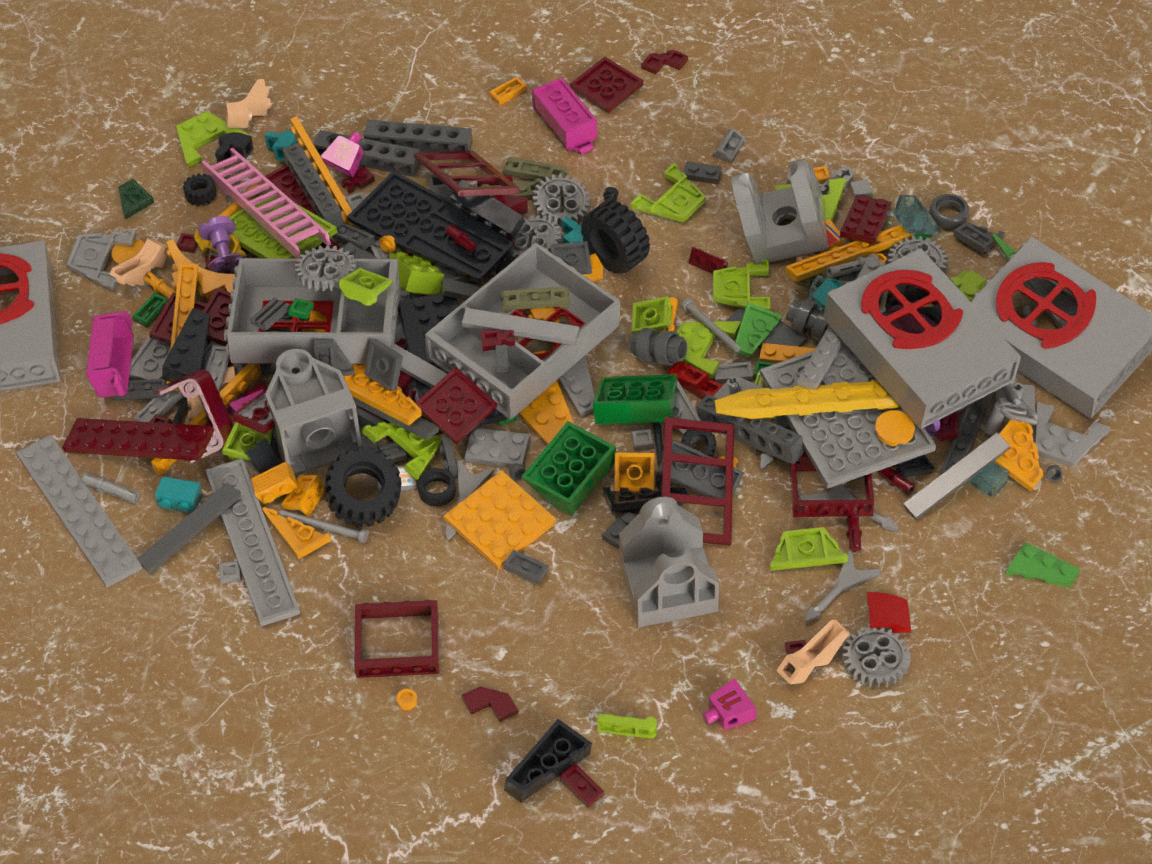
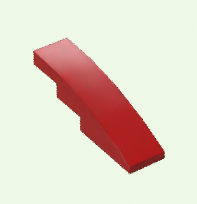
M681 361L675 363L667 371V375L677 374V380L680 385L701 400L707 394L714 396L723 386L710 380L708 373Z

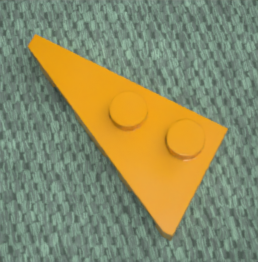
M262 508L264 516L298 559L331 542V536L327 533L323 535L315 531L314 527L304 525L289 516L285 518L278 515V512L273 509Z

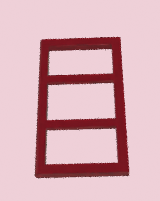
M474 151L420 152L414 154L416 160L458 196L519 194L520 188ZM469 159L472 162L434 164L430 160ZM479 167L488 175L448 176L441 169ZM462 179L465 181L495 180L501 186L462 188L455 181H461Z
M665 417L661 497H670L680 503L724 507L723 535L703 533V543L730 546L732 541L734 425ZM672 429L726 434L725 459L672 453ZM671 461L725 467L724 499L670 493Z

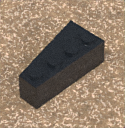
M463 179L459 183L462 188L475 187ZM453 192L450 196L453 202L452 205L456 209L465 211L471 218L479 220L485 226L498 231L505 238L514 239L525 223L524 217L489 195L458 196Z
M192 308L162 366L163 380L172 382L203 368L210 332V314Z
M557 719L506 778L504 791L522 803L559 777L572 765L579 763L589 756L592 742Z

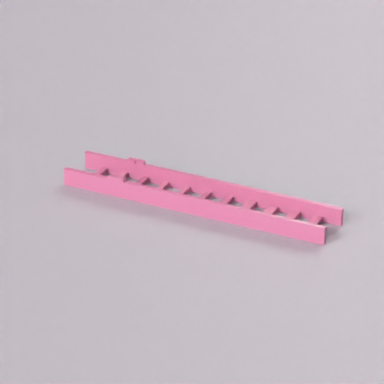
M234 148L230 149L232 157L210 166L205 160L201 161L204 173L207 176L210 175L226 195L228 194L297 259H300V251L295 243L314 234L326 245H331L328 232ZM234 162L237 164V165H235V166H233V167H231V168H228V169H226V170H224V171H222V172H219V173H218V172L216 171V170H219V169H221V168H223V167H225V166H228V165H230V164H232V163H234ZM241 169L245 171L227 180L223 178ZM247 177L250 179L234 187L231 185ZM256 183L260 184V186L253 188L242 194L239 192ZM264 190L268 192L253 200H247V198L255 194H258ZM272 197L276 199L258 208L255 207V205ZM281 204L283 205V207H281V208H279V209H276V210H274V211H272V212H270V213H268V214H265V215L262 214V213H264V212H266V211H268V210H270V209H273V208H275V207H277V206H279V205H281ZM289 212L292 213V214L287 215V216H285V217H283V218H281V219H279V220H276V221H274V222H271V220H274V219H276V218H278V217H280V216H282V215H285V214H287V213H289ZM300 220L299 222H296L288 227H285L281 230L279 229L280 227H283L293 221ZM305 227L308 228V229H306V230H304V231H301V232H299V233H297V234H295V235H293V236L287 237V235H290V234H292V233H294V232H296V231H298V230H300V229H303V228H305Z

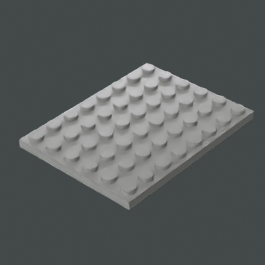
M843 342L819 385H832L839 382H871L877 379ZM814 351L760 369V375L767 387L779 389L798 386V378ZM901 407L880 410L876 408L860 409L840 413L837 411L821 412L801 416L798 414L784 415L793 431L802 436L804 450L827 489L933 452L936 449V445L926 429H920L916 424L913 438L904 445L890 446L878 439L875 431L877 418L882 413L890 410L905 412Z

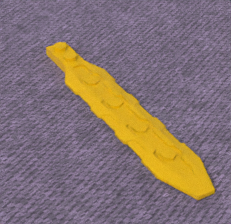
M878 380L819 385L816 390L802 386L779 389H747L715 400L717 414L748 419L900 407Z

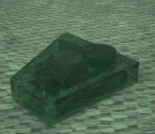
M134 179L118 187L125 219L154 203L153 197Z

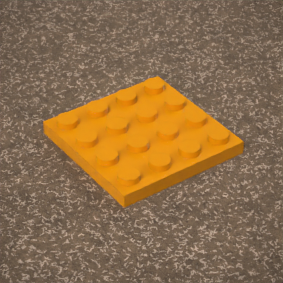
M502 470L443 516V520L498 570L503 567L504 562L513 550L523 551L554 526L557 521L553 515Z

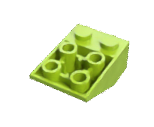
M397 252V254L389 253L390 259H398L399 281L402 289L407 292L427 295L440 293L444 274L438 271L439 268L432 266L431 262L414 254L413 256H408V254L403 252Z

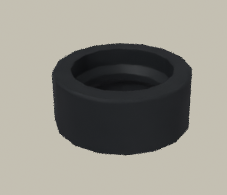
M433 468L422 473L418 480L420 499L430 506L437 507L451 502L456 493L454 476L442 468ZM434 481H443L448 484V488L441 493H430L425 490V487Z

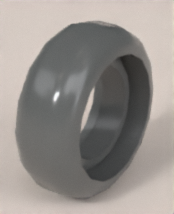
M944 194L932 201L929 215L937 226L945 229H955L968 220L969 205L960 196ZM944 206H952L957 208L960 213L957 216L949 217L942 215L939 210Z

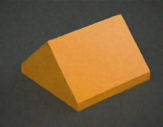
M615 452V491H620V487L628 488L630 491H639L640 488L654 490L655 453Z

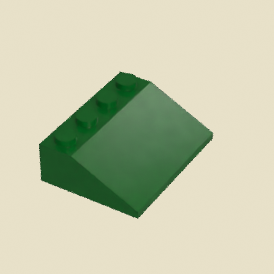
M677 374L601 377L593 400L595 424L664 423L665 417L673 418Z
M567 421L521 478L556 508L572 516L615 464L616 447Z

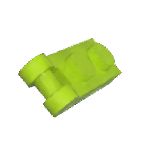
M610 713L598 714L597 732L649 739L657 735V720L654 717L638 719L632 716H615Z

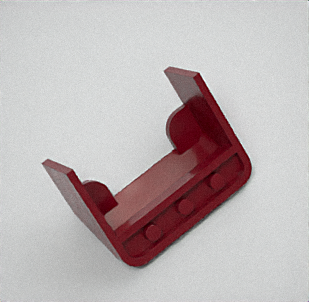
M199 369L153 390L154 394L163 395L178 388L182 396L186 398L198 396L214 429V433L202 458L224 447L234 425L210 372ZM184 460V461L189 462V463L195 462V461H191V460Z

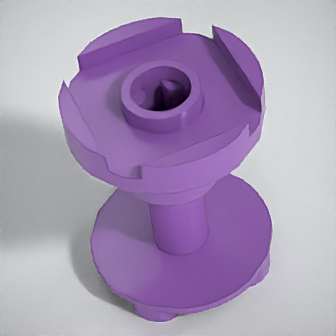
M219 216L209 219L210 223L206 225L204 222L201 223L198 227L200 237L211 241L212 247L217 249L219 257L208 264L209 270L217 273L228 271L235 273V266H238L239 258L244 257L239 254L229 253V234L234 233L236 230L234 220L232 219L231 221L227 216Z

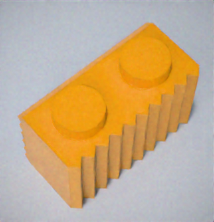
M286 461L251 478L255 496L263 504L273 502L277 497L289 494L292 490L294 491V489L298 488L293 468Z

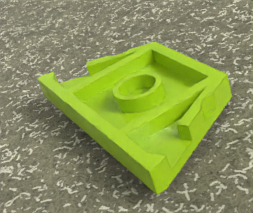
M824 527L783 531L780 544L777 546L773 561L770 563V571L847 563L848 555L839 549L838 543L829 536Z

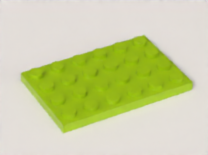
M272 197L255 205V207L258 208L276 199ZM281 204V205H279V206H277V207H275V208H273V209H270V210H268V211H266V212H264V213H262V214H263V215L268 214V213H270V212H272V211H274V210H276V209H279V208L283 207V205ZM299 206L328 232L329 238L338 233L336 226ZM244 209L229 217L231 221L232 219L234 220L236 230L232 235H235L240 242V246L262 259H297ZM289 212V213H287V214H285V215H282V216H280V217H278V218H276V219H274V220H271V222H274V221H276V220H279V219H281V218H283V217H285V216H287V215H290V214H292V213ZM300 220L293 221L283 227H280L279 229L281 230L296 222H299ZM305 227V228H303V229H300V230H298V231H296V232H294V233H292V234H290V235H287V237L293 236V235H295V234H297V233H299V232H301V231H304V230H306V229H308V228ZM314 234L295 244L299 247L300 254L305 255V251H311L312 248H316L323 241Z

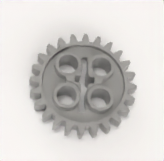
M553 174L552 179L545 177V182L540 180L539 185L535 186L532 195L533 209H537L536 215L541 214V219L546 215L547 219L553 218V221H557L562 227V219L566 216L578 222V219L583 220V217L587 215L590 209V192L586 191V186L581 187L582 181L576 183L575 177L570 180L569 175L562 178V175L559 174V178H556ZM560 188H562L563 213L560 212Z
M531 215L529 220L524 217L525 223L514 237L515 246H513L514 249L509 254V258L515 257L517 259L535 243L545 247L550 253V245L563 244L562 230L558 226L557 221L554 222L553 218L547 219L546 215L542 219L540 215H537L536 218H533Z
M912 236V240L905 237L904 242L898 240V245L893 244V248L889 249L887 261L889 264L894 259H899L906 256L909 252L921 248L945 274L948 266V255H945L946 250H941L942 245L936 246V241L930 243L929 238L924 241L922 236L918 240Z
M329 245L325 249L319 246L318 250L312 248V252L305 251V255L300 254V259H296L295 276L298 282H302V286L307 285L308 289L315 287V291L322 288L323 292L326 288H329L330 291H333V287L340 289V279L357 270L354 255H350L349 251L344 252V248L337 250V246L330 249Z
M865 627L864 632L858 629L856 635L851 634L850 640L846 639L845 646H843L842 661H844L843 667L848 668L847 674H853V680L860 678L861 685L866 681L868 682V687H871L873 683H876L877 688L880 687V683L888 687L889 681L896 684L897 678L902 680L903 674H907L911 653L908 652L909 646L905 645V639L899 640V633L893 636L892 629L884 632V627H881L880 631L874 627L869 631Z

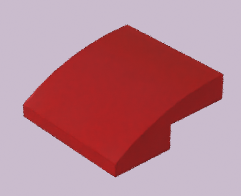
M867 592L870 628L890 627L892 633H911L907 599L887 593Z

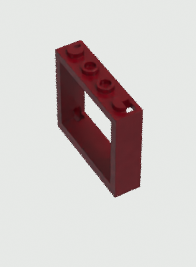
M806 452L798 459L800 462L789 463L793 517L873 516L874 493L871 473L863 476L866 500H798L797 472L817 470Z
M437 600L355 604L354 668L356 678L439 674V610ZM431 615L432 656L362 659V619Z

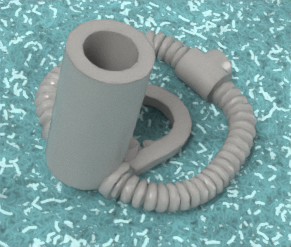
M1008 396L1000 397L994 403L983 430L991 436L996 433L999 434L1005 417L1035 425L1039 414L1021 400L1018 405H1014Z

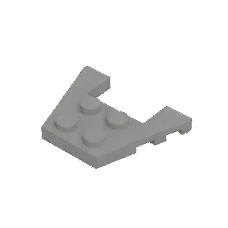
M129 230L126 233L114 231L112 234L102 235V233L78 235L67 262L68 269L111 291H115L118 282L115 281V277L110 275V272L103 271L114 244L127 247L133 246L137 236L136 230Z
M1038 402L1036 413L1039 414L1036 423L1035 443L1040 457L1072 468L1093 446L1100 442L1101 438L1109 434V426L1093 421L1087 435L1049 423L1055 407Z

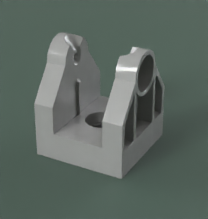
M805 158L789 162L792 173L790 177L792 187L762 194L757 180L751 177L749 172L732 176L733 193L745 238L756 264L762 263V260H769L770 263L828 249L823 195L813 167L807 163ZM787 218H795V220L788 225H778L781 221Z
M290 349L283 352L276 361L277 369L265 396L267 406L275 423L273 437L282 462L286 461L293 468L294 475H298L329 465V463L331 464L332 461H336L337 456L341 453L345 456L346 450L353 449V451H357L358 447H362L356 404L341 371L313 358L302 349ZM294 370H300L297 374L292 373Z
M658 497L648 501L642 506L640 513L619 533L620 565L638 628L718 612L719 581L715 569L708 565L703 549V530L699 518L678 506L677 501L673 498Z

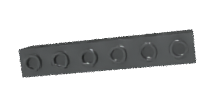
M367 120L363 134L364 139L420 149V152L470 151L473 142L472 128Z
M320 130L313 145L321 157L338 136L349 139L350 136ZM361 138L358 143L363 150L359 166L387 172L395 171L399 174L415 177L421 163L414 158V154L420 153V149Z
M299 142L283 148L285 163L317 216L336 226V228L344 226L340 208Z
M707 394L696 406L697 414L701 421L733 424L735 439L790 464H794L805 453L801 435L763 418L748 419L717 414L715 409V400L717 398Z

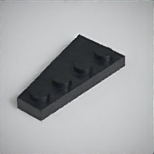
M603 487V495L611 511L641 510L642 506L648 501L661 497V488H658V491L649 488L630 491L628 488L620 487V491H610V487ZM670 488V493L689 495L685 488ZM677 502L678 506H682L683 504H687V503Z

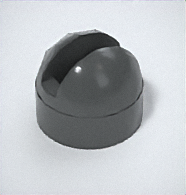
M518 463L512 464L509 468L510 476L515 481L522 479L521 476L526 472L525 468Z
M1050 465L1047 468L1046 475L1050 481L1057 482L1062 479L1063 472L1058 465ZM1054 469L1056 472V476H1052V470Z

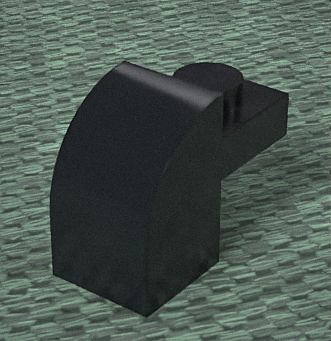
M239 132L223 135L218 139L220 148L216 150L215 157L217 163L232 157L230 149L234 148L246 159L254 149L252 136Z

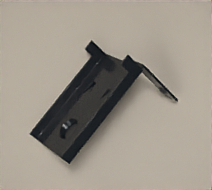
M263 438L258 444L244 451L259 474L282 463L266 438Z

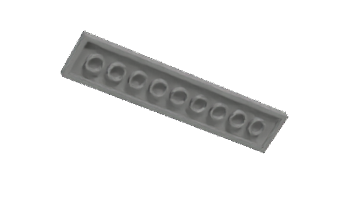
M51 435L16 452L17 457L106 588L142 570V566L86 484L82 483L81 477Z
M239 459L206 469V476L213 494L228 482L241 495L235 503L221 514L260 625L265 626L299 615L300 610L259 500L255 496L254 487L244 460Z

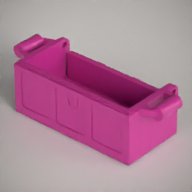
M563 78L531 90L533 109L535 111L538 110L543 119L546 120L555 134L565 144L567 151L573 149L582 155L594 149L592 141L597 139V119Z
M128 311L93 317L86 375L99 398L123 396L128 393L134 341L132 333L133 320Z

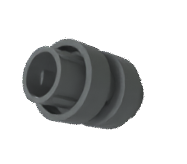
M807 298L803 302L795 299L791 303L786 314V320L793 323V330L802 334L809 330L811 331V338L820 342L829 327V324L823 319L825 307L820 311L818 310V304Z
M646 327L639 332H635L630 340L631 353L643 362L654 363L657 361L659 364L672 366L676 362L683 361L687 354V341L684 337L679 336L676 331L663 330L660 332L658 329Z

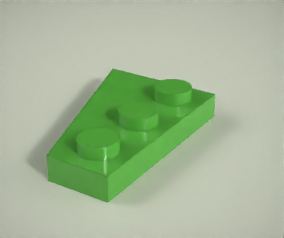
M747 303L735 342L740 346V350L735 353L750 358L780 322L783 315Z
M1025 542L1007 568L1006 575H1022L1025 579L1030 580L1032 578L1042 579L1045 583L1070 588L1079 575L1080 569Z

